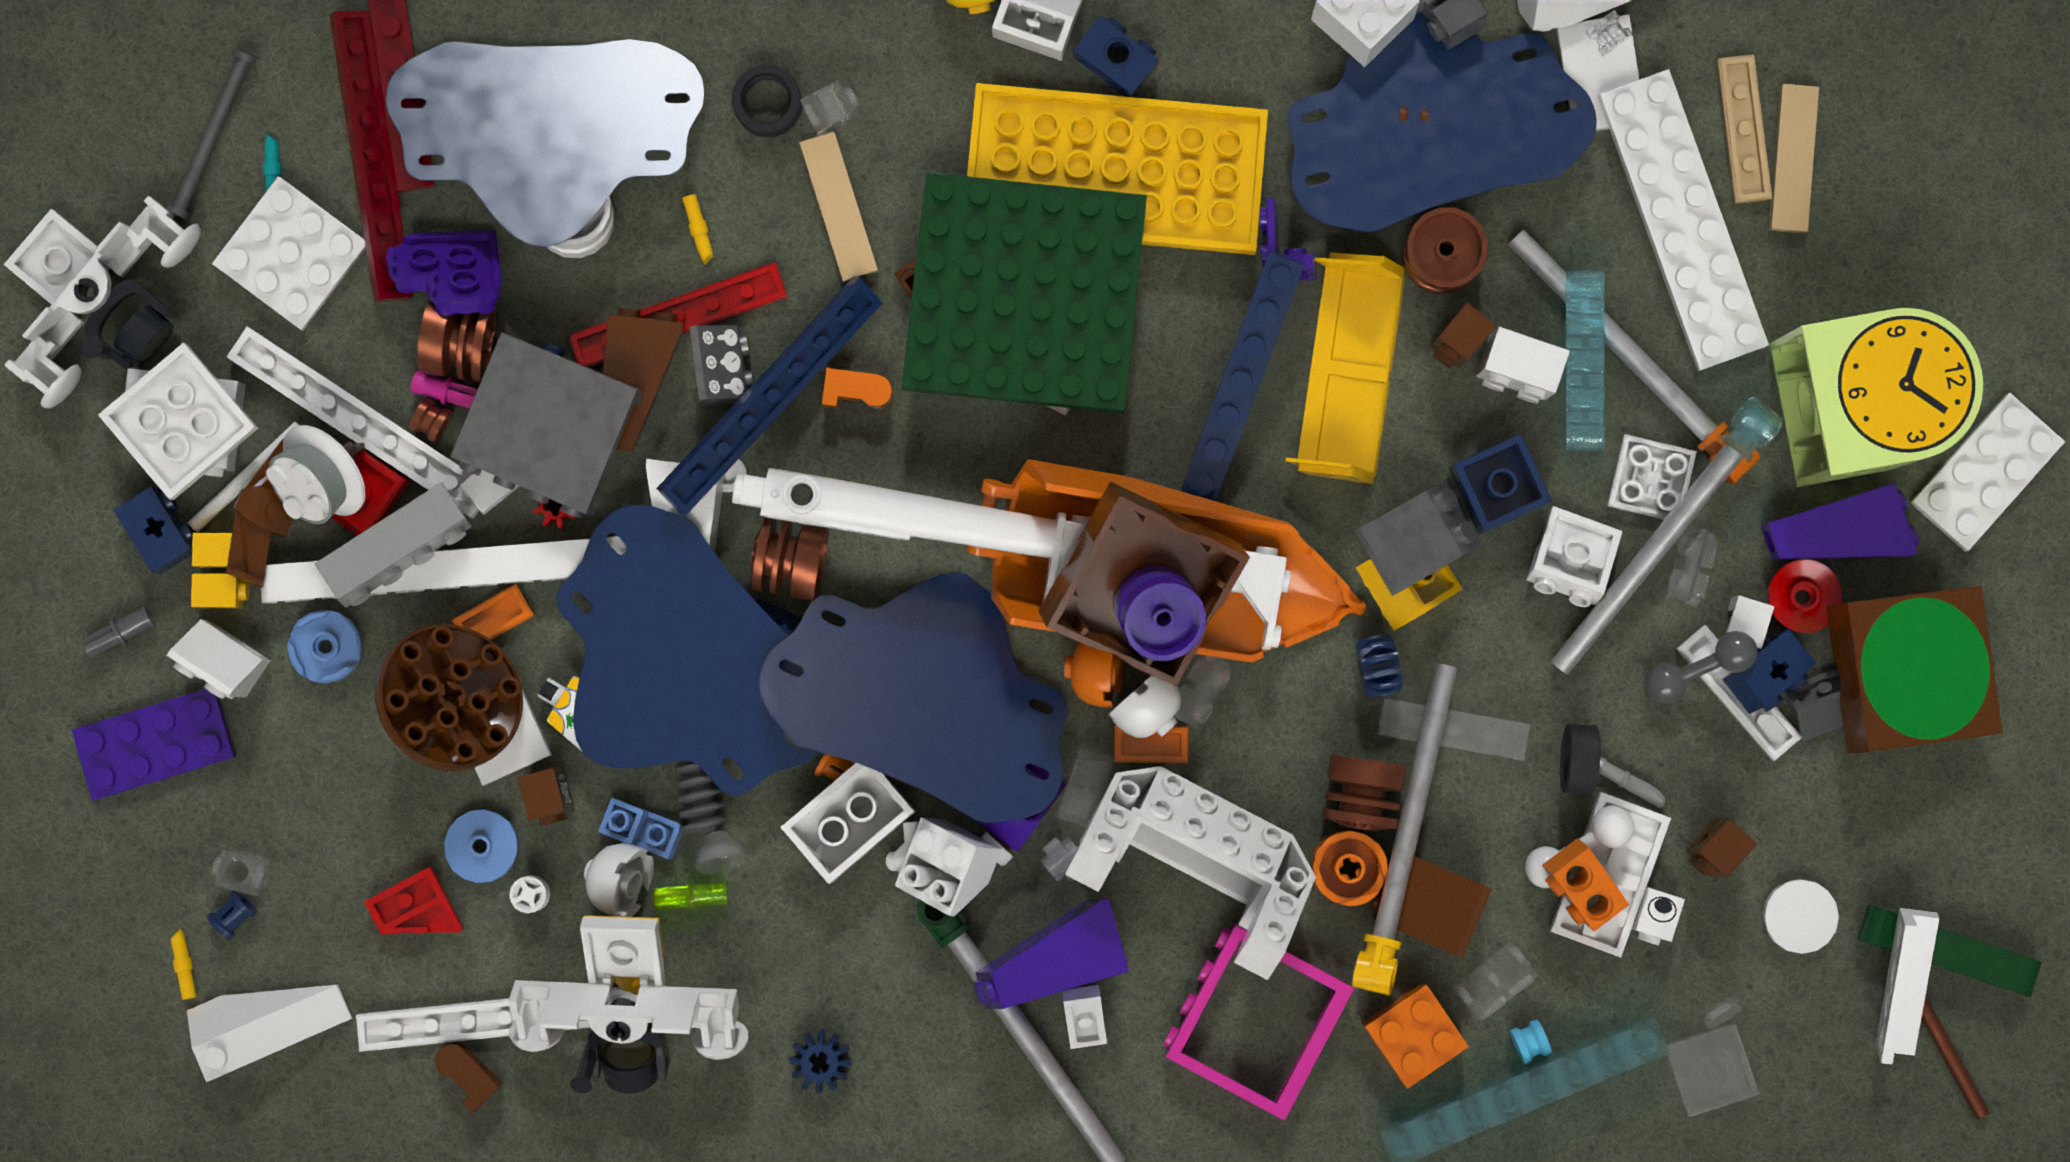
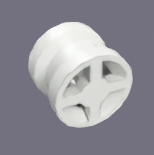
M530 875L522 877L515 881L510 889L511 903L515 909L523 913L539 911L547 905L550 899L549 885L539 876Z

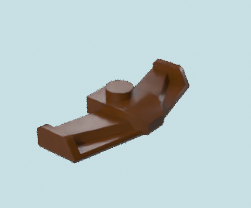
M284 439L280 441L246 488L241 489L234 506L235 517L226 574L258 588H263L271 533L281 538L286 537L293 518L284 510L283 502L277 496L266 475L271 459L283 452Z

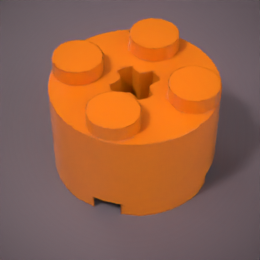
M1352 830L1336 831L1321 839L1312 851L1309 864L1316 876L1313 883L1316 889L1330 901L1345 906H1358L1372 900L1381 890L1388 872L1386 856L1380 845L1371 837ZM1345 858L1350 862L1357 863V868L1352 870L1353 876L1350 878L1347 874L1339 872V868L1344 866L1343 860Z

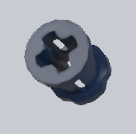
M233 890L229 894L230 899L216 913L210 912L207 915L210 924L227 939H232L235 936L234 930L249 916L254 917L257 914L256 908L237 890Z

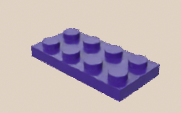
M207 689L71 730L92 801L236 758L219 697Z

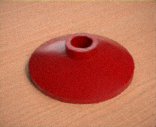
M1801 559L1785 564L1774 574L1768 588V604L1774 606L1773 616L1782 626L1798 633H1812L1827 627L1829 621L1826 606L1842 603V590L1836 575L1827 566L1814 560ZM1799 590L1805 591L1808 595V599L1804 604H1800L1796 600V593Z

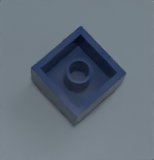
M1522 434L1457 462L1448 468L1478 534H1482L1552 502Z

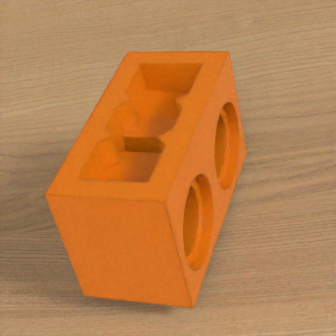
M1578 838L1542 864L1549 874L1545 882L1558 898L1564 895L1570 904L1565 909L1578 926L1585 923L1592 931H1596L1630 905L1591 849ZM1579 866L1577 875L1572 879L1566 880L1567 872L1572 867ZM1599 894L1596 905L1587 908L1588 900L1593 895Z

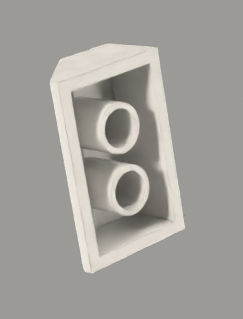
M855 763L781 826V829L825 881L831 884L914 814L916 810L885 774Z

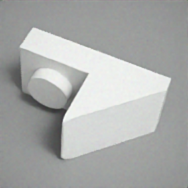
M1099 985L1077 987L1062 991L1070 1049L1107 1044Z

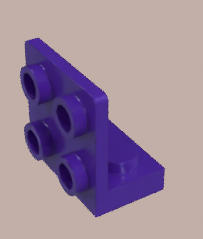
M1266 197L1267 207L1260 208V227L1263 230V236H1268V244H1261L1262 267H1264L1269 251L1279 254L1278 208L1274 197ZM1302 248L1284 250L1283 256L1305 263L1299 281L1317 280V265L1313 254H1306V249Z

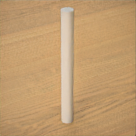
M296 421L293 422L189 520L188 524L199 533L240 494L241 489L246 488L280 441L284 439L286 433L292 428L299 426Z

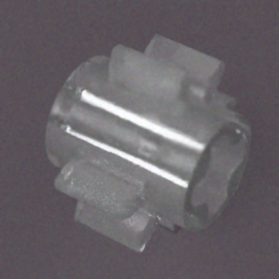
M1055 837L1042 848L1047 855L1040 861L1057 881L1066 876L1071 882L1073 878L1065 875V872L1078 847L1069 837L1062 842Z

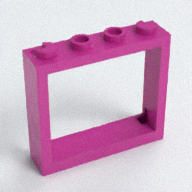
M1233 923L1231 929L1224 927L1221 935L1218 937L1214 947L1220 949L1213 963L1209 960H1206L1197 977V980L1202 982L1196 995L1188 994L1180 1009V1013L1185 1016L1178 1028L1171 1026L1162 1046L1167 1048L1165 1052L1166 1058L1285 1121L1354 988L1287 951L1280 960L1282 963L1333 990L1274 1101L1181 1052L1240 940H1244L1247 930Z

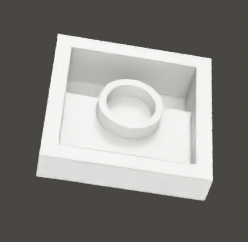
M1553 506L1549 511L1543 534L1535 550L1526 580L1534 583V588L1541 593L1554 594L1557 591L1568 595L1569 601L1576 606L1588 607L1590 604L1596 605L1605 593L1622 531Z

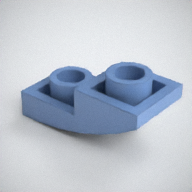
M611 798L598 832L626 844L644 848L663 858L673 860L683 835L680 828L685 825L619 799Z

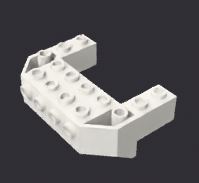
M1161 766L1118 772L1114 775L1065 872V875L1099 892L1115 861L1120 862L1130 844L1244 903L1246 908L1238 925L1246 929L1247 932L1234 963L1266 980L1269 979L1286 952L1316 878L1292 834Z

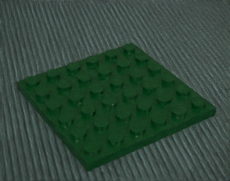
M926 172L901 389L903 391L1124 414L1147 195Z

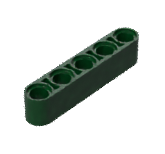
M1868 904L1857 940L1892 951L1898 913ZM1940 927L1937 929L1931 965L1942 967L2027 997L2032 996L2042 964L2041 961Z

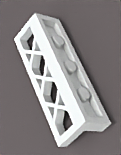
M1899 908L1876 1037V1049L1881 1063L1892 1064L1894 1053L1915 1056L1939 923L1937 912Z

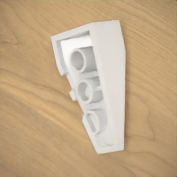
M338 984L221 995L187 1010L192 1050L206 1082L352 1019Z

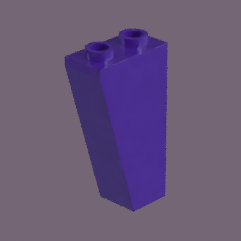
M1895 483L1760 525L1771 560L1903 558L1918 554L1915 547L1919 544L1918 535L1913 525H1908L1904 513L1907 510L1906 499L1900 489H1896Z

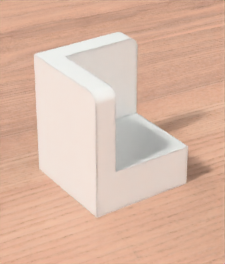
M1739 595L1732 597L1728 608L1732 615L1726 633L1731 631L1745 632L1754 639L1757 648L1762 649L1774 606Z

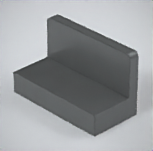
M1838 668L1809 678L1793 691L1789 688L1783 691L1785 701L1796 717L1798 733L1802 736V741L1843 727L1840 706L1841 684Z

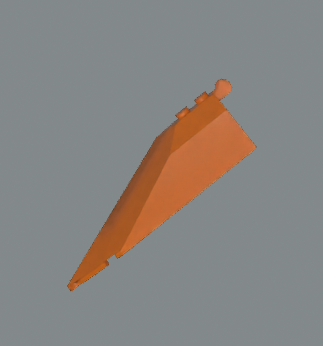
M1027 459L1011 485L993 479H984L981 492L984 493L981 506L996 508L998 498L1007 499L1006 511L1055 520L1057 513L1062 512L1066 513L1067 521H1072L1073 515L1091 517L1111 481L1242 543L1241 546L1245 551L1255 552L1256 546L1278 549L1277 556L1287 558L1285 570L1290 571L1289 587L1286 593L1281 592L1276 625L1281 626L1279 646L1283 644L1285 648L1338 626L1340 620L1349 613L1361 616L1366 610V604L1350 590L1346 582L1314 548L1310 547L1302 539L1299 532L1289 522L1133 477ZM966 546V551L971 554L993 558L991 599L1010 625L1056 632L1046 627L1038 612L1043 601L1049 558ZM1229 593L1224 604L1209 621L1202 643L1195 654L1250 663L1264 658L1263 652L1268 651L1261 648L1264 623L1243 593Z

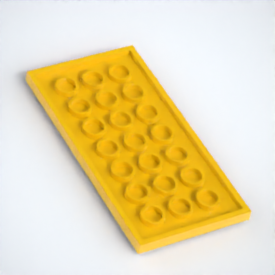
M976 83L967 176L1147 195L1142 245L1255 255L1268 110Z

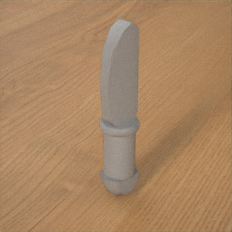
M1600 757V775L1656 807L1663 808L1665 797L1658 789L1630 775L1629 771H1623L1607 762V759Z

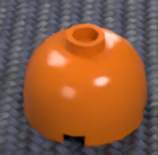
M1079 643L1074 650L1073 657L1067 656L1065 659L1064 676L1071 679L1072 690L1085 703L1097 707L1115 708L1118 701H1112L1113 692L1121 693L1124 660L1108 651L1094 649Z

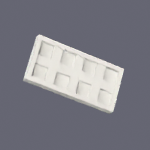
M2008 393L1910 503L1964 551H1969L2065 441L2016 397Z
M1599 792L1584 835L1592 831V821L1596 813L1607 806L1624 808L1630 813L1634 821L1633 836L1625 845L1610 848L1598 844L1591 849L1630 905L1596 931H1592L1585 923L1578 926L1565 909L1570 904L1562 895L1549 931L1621 957L1671 818ZM1579 866L1571 868L1567 880L1577 875ZM1599 894L1593 895L1588 900L1587 908L1596 905Z

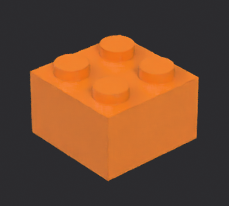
M1423 982L1361 1023L1394 1073L1407 1089L1469 1047L1427 984Z

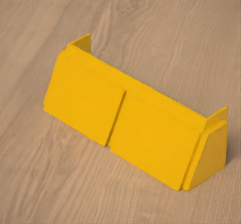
M1330 252L1329 258L1315 257L1317 263L1325 266L1322 295L1298 458H1286L1285 461L1297 465L1298 471L1308 475L1373 484L1377 473L1390 383L1389 377L1392 370L1405 281L1404 267L1384 256Z

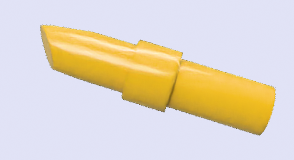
M692 194L682 199L690 223L688 226L691 237H694L697 251L703 264L706 265L713 257L708 237L709 230L706 220H703L697 196Z
M180 928L171 937L174 956L173 966L174 972L177 973L182 1000H187L197 996L192 970H194L192 959L189 957L184 933Z

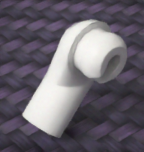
M919 821L903 822L904 843L896 851L887 854L885 862L889 870L900 872Z

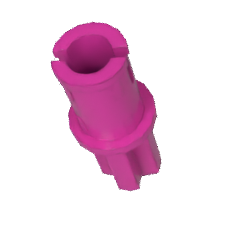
M420 371L414 374L411 383L412 394L441 400V404L445 406L451 403L469 409L478 391V388L455 382L453 377H448L446 380L421 373Z

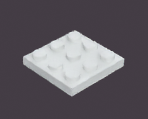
M278 176L212 264L303 331L366 249L363 238Z
M182 343L98 414L170 500L176 499L258 429L255 423L186 343Z

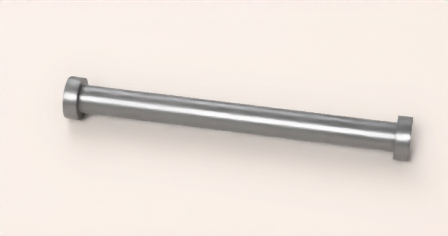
M238 50L234 52L233 57L236 60L172 205L168 204L167 206L169 212L186 220L189 212L186 210L249 65L254 66L256 58Z

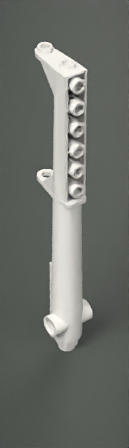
M768 468L766 478L737 474L732 503L761 508V517L909 541L910 537L1049 558L1042 603L1090 517L1073 515L1072 521H1067L1066 513L1058 512L1055 520L775 468ZM796 488H809L813 493L811 502L803 506L795 504L791 499V495ZM1256 546L1255 552L1246 551L1250 558L1231 592L1243 593L1264 623L1261 648L1270 650L1271 647L1278 648L1281 626L1276 625L1281 592L1286 593L1289 587L1290 571L1285 570L1287 558L1277 556L1278 549Z

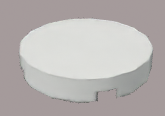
M1802 879L1785 882L1773 889L1765 901L1762 914L1766 931L1771 940L1786 951L1800 954L1817 951L1828 944L1836 932L1839 919L1836 902L1829 891L1816 882Z

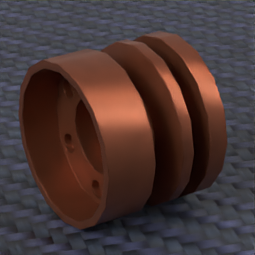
M429 300L424 311L419 334V371L425 374L447 377L453 363L456 362V371L459 379L467 380L471 373L473 381L481 382L499 339L497 308L488 314L476 312L464 314L463 318H461L460 313L450 316L437 313L435 304Z
M765 517L762 527L756 535L751 556L752 589L763 591L767 576H771L770 593L777 594L783 579L790 580V597L814 601L821 583L828 547L829 528L803 524L798 537L792 536L791 521L783 520L780 532L776 533L777 519Z
M1331 754L1327 779L1343 784L1342 792L1325 793L1324 799L1340 801L1339 810L1322 808L1321 817L1328 818L1340 826L1363 830L1398 829L1399 820L1383 817L1384 808L1401 810L1400 804L1385 798L1387 791L1404 790L1407 766Z

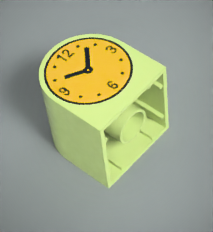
M1897 308L1802 325L1769 343L1797 487L1883 472L1937 455L1953 446L1966 434L1980 409L1983 395V375L1976 351L1967 337L1955 325L1929 311L1915 308Z

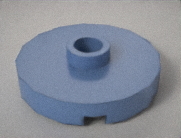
M319 610L308 613L296 622L288 639L287 650L291 664L300 675L314 682L328 684L341 681L353 673L361 661L363 642L361 632L350 618L340 612ZM324 640H329L332 643V650L327 654H324L320 649V645Z
M488 809L469 811L458 817L449 827L444 841L445 857L451 869L461 878L475 883L492 882L506 875L514 865L519 853L518 834L512 822L500 813ZM479 839L484 840L487 844V849L484 853H479L475 849V843Z

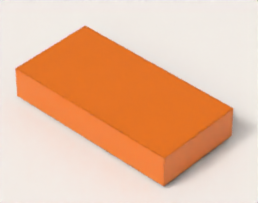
M515 583L454 618L452 622L454 625L470 628L483 634L490 640H494L534 617L535 614L518 584Z
M1114 725V762L1188 763V726H1173L1162 737L1155 732L1147 738H1136L1126 734L1117 725Z

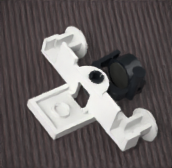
M150 196L144 200L148 206L130 227L118 222L99 246L53 209H50L4 265L47 300L51 306L46 307L22 335L24 338L32 341L16 361L8 360L4 366L22 381L33 384L44 393L41 400L42 407L52 408L57 406L72 393L81 378L82 371L78 364L64 370L53 361L61 349L84 324V321L77 314L92 312L84 328V334L87 338L81 344L82 353L88 358L113 359L122 368L128 369L132 367L133 363L136 366L144 364L159 351L174 328L173 324L165 316L172 319L176 313L137 281L131 279L124 280L111 289L112 282L108 271L112 269L123 278L152 242L165 252L161 260V266L166 268L174 267L186 258L197 244L201 236V229L198 224H193L184 230L172 220L175 216ZM90 287H93L94 297H87V291ZM135 294H140L151 305H146L138 310L124 324L114 339L113 348L102 338L103 327L112 312L124 300Z
M583 917L580 931L589 983L515 980L508 1001L511 1019L515 1020L509 1029V1037L513 1044L521 1050L530 1052L546 1050L560 1041L564 1034V1029H578L580 1020H588L591 1027L588 1039L586 1040L576 1077L570 1081L571 1088L578 1093H588L591 1091V1077L599 1078L602 1066L605 1082L611 1089L620 1093H638L650 1088L656 1083L657 1079L665 1081L671 1061L665 1033L690 1034L691 1028H697L693 1035L694 1047L701 1055L715 1060L727 1059L737 1055L745 1048L748 1042V1030L744 1024L737 1021L739 1012L737 989L666 986L658 920ZM614 976L640 977V989L636 1003L630 999L618 998L612 1001L610 1005H607L615 980ZM603 1040L609 1041V1042H607V1043L605 1044V1046H604V1048H603L601 1041H603Z

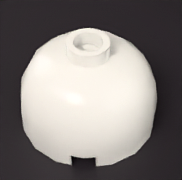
M1151 676L1110 712L1108 716L1121 730L1133 737L1147 738L1155 732L1162 737L1178 723L1173 716L1176 715L1181 707L1182 697L1179 687Z
M625 843L611 845L604 848L594 859L587 863L584 871L586 890L589 900L597 909L614 917H632L639 911L642 905L637 904L636 901L642 883L648 891L654 874V861L652 856L646 855L648 852L646 849Z

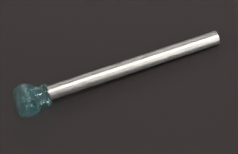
M1755 396L1743 403L1731 420L1730 425L1733 429L1728 435L1724 433L1720 438L1725 443L1723 448L1550 661L1567 675L1571 672L1742 458L1750 462L1754 457L1752 452L1756 447L1763 448L1775 438L1783 426V418Z

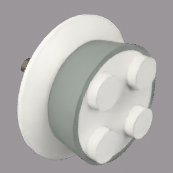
M299 425L289 430L283 440V452L271 459L269 468L266 471L274 491L283 502L286 513L294 519L301 518L312 524H323L333 514L347 516L356 513L365 501V485L362 475L352 458L365 448V444L348 442L341 446L324 431L307 425Z

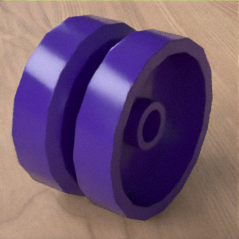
M1148 565L1132 572L1121 583L1115 595L1114 613L1117 622L1129 644L1141 656L1154 661H1167L1186 655L1198 644L1205 630L1206 612L1200 597L1180 571L1166 565Z

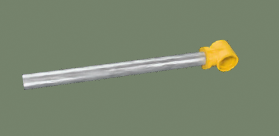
M1435 665L1373 935L1365 934L1364 942H1367L1365 951H1360L1353 975V987L1388 996L1392 992L1398 968V959L1394 958L1396 950H1400L1402 942L1395 940L1457 673V668L1449 665Z

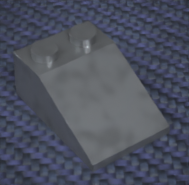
M1446 480L1355 531L1392 596L1482 545L1475 527L1469 522L1458 503L1456 494L1450 489Z

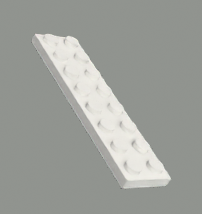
M1670 70L1656 73L1599 94L1600 105L1697 371L1769 346Z

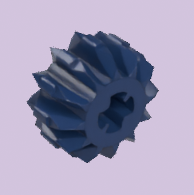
M1374 635L1358 641L1356 655L1365 693L1369 697H1384L1401 691L1403 678L1399 656L1390 635Z
M820 1029L817 1035L818 1042H815L810 1032L804 1034V1040L808 1048L799 1042L794 1043L793 1049L802 1056H791L789 1064L801 1065V1068L796 1069L791 1075L793 1079L799 1078L803 1074L807 1077L801 1086L804 1090L810 1086L812 1081H816L815 1091L817 1094H821L824 1088V1081H826L828 1087L834 1091L838 1086L833 1075L843 1081H846L848 1078V1074L838 1067H849L852 1065V1059L840 1058V1055L846 1053L850 1047L848 1044H844L838 1049L834 1047L839 1040V1034L835 1033L828 1043L825 1042V1029ZM823 1052L828 1056L826 1063L830 1067L825 1070L823 1066L819 1071L813 1067L815 1060L811 1056L816 1053L818 1057Z

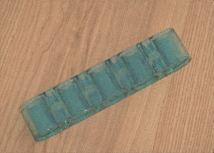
M1567 270L1566 350H1569L1570 353L1566 361V451H1604L1605 270Z

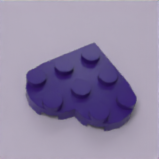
M496 230L416 233L404 236V243L394 248L391 246L388 248L386 269L399 292L426 291L430 301L435 304L437 313L444 316H450L455 313L470 314L476 312L488 314L495 310L496 301L500 298L502 289Z

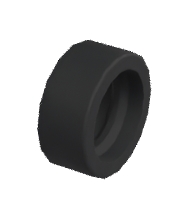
M761 64L748 69L738 78L732 90V106L738 121L747 131L759 137H776L786 133L797 123L802 112V96L796 80L788 71L776 65ZM763 80H773L781 84L789 97L788 108L785 114L773 122H761L754 119L746 107V95L749 89L757 82Z
M1566 725L1562 738L1560 758V782L1563 793L1593 795L1595 793L1599 778L1601 756L1598 726Z

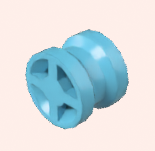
M1538 1019L1530 1021L1528 1027L1523 1029L1516 1027L1509 1030L1514 1046L1524 1065L1530 1063L1534 1056L1539 1054L1547 1056L1552 1053L1547 1036Z

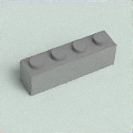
M441 482L314 564L337 600L345 608L350 605L357 606L368 600L371 596L370 592L382 584L388 586L399 580L403 575L402 572L413 564L421 565L429 561L434 556V551L444 544L452 545L460 541L466 535L465 531L471 528V525Z

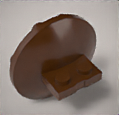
M439 624L423 627L408 634L390 650L383 660L377 675L375 703L385 732L404 754L414 761L433 769L463 771L476 768L492 760L511 742L522 717L523 693L513 664L503 650L492 640L470 628L452 624Z

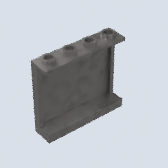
M501 332L450 457L461 461L459 468L480 476L483 470L495 475L492 482L514 490L515 485L528 489L526 496L533 500L547 504L549 499L561 503L560 511L581 519L583 513L594 515L596 510L592 506L633 406L634 404L640 405L645 391Z

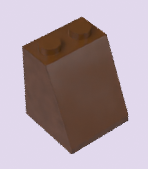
M1414 856L1397 930L1463 958L1492 889ZM1382 890L1373 898L1370 905V910L1375 912L1372 918L1374 920L1377 918Z

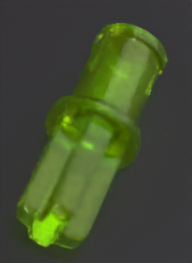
M688 881L687 886L656 888L653 891L654 907L657 910L690 907V910L693 911L694 907L728 905L726 881L693 885L692 881Z

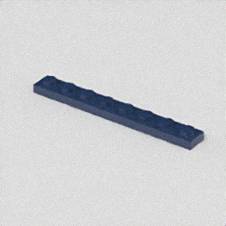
M1269 251L1181 487V492L1212 501L1217 500L1305 263Z
M853 276L656 488L680 514L686 516L880 307L882 302L860 277Z

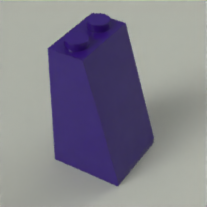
M1109 898L1082 902L975 972L978 981H975L973 986L978 1002L984 1003L985 1009H1005L1128 972L1129 969Z

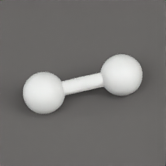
M1604 807L1594 816L1592 831L1579 838V840L1590 849L1598 844L1610 848L1621 847L1628 843L1633 836L1635 827L1633 818L1622 807ZM1543 846L1529 854L1525 863V872L1528 879L1534 885L1541 888H1550L1545 882L1549 874L1542 864L1561 850Z

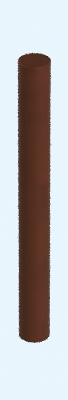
M1925 995L1921 1019L1976 1119L1983 1118L1990 1111Z

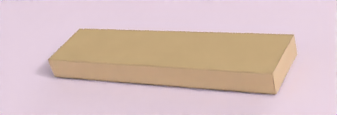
M1754 54L1718 58L1716 66L1734 204L1771 200L1772 192Z
M1782 84L1780 86L1769 221L1770 231L1804 234L1808 232L1819 87L1793 84Z
M835 132L799 142L843 282H848L853 276L861 278L878 272Z

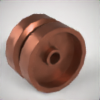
M1437 208L1425 213L1409 230L1402 246V264L1408 278L1418 288L1432 294H1451L1464 289L1482 270L1488 256V239L1482 225L1470 213L1457 208ZM1440 245H1443L1445 250H1451L1452 254L1449 256L1442 255L1439 250Z

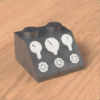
M737 325L690 326L699 401L706 408L735 404L754 384L752 370L746 371L744 356H750L748 335H741V330Z

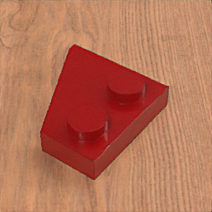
M432 866L364 901L381 935L458 933L465 929Z

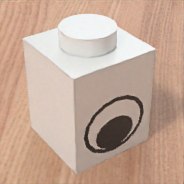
M1646 887L1631 928L1639 931L1637 939L1658 946L1661 939L1672 942L1685 899Z

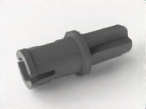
M144 605L118 620L115 618L110 619L109 625L83 637L81 643L87 655L95 657L120 643L122 645L128 644V639L150 627L153 628L156 626V622L148 607Z

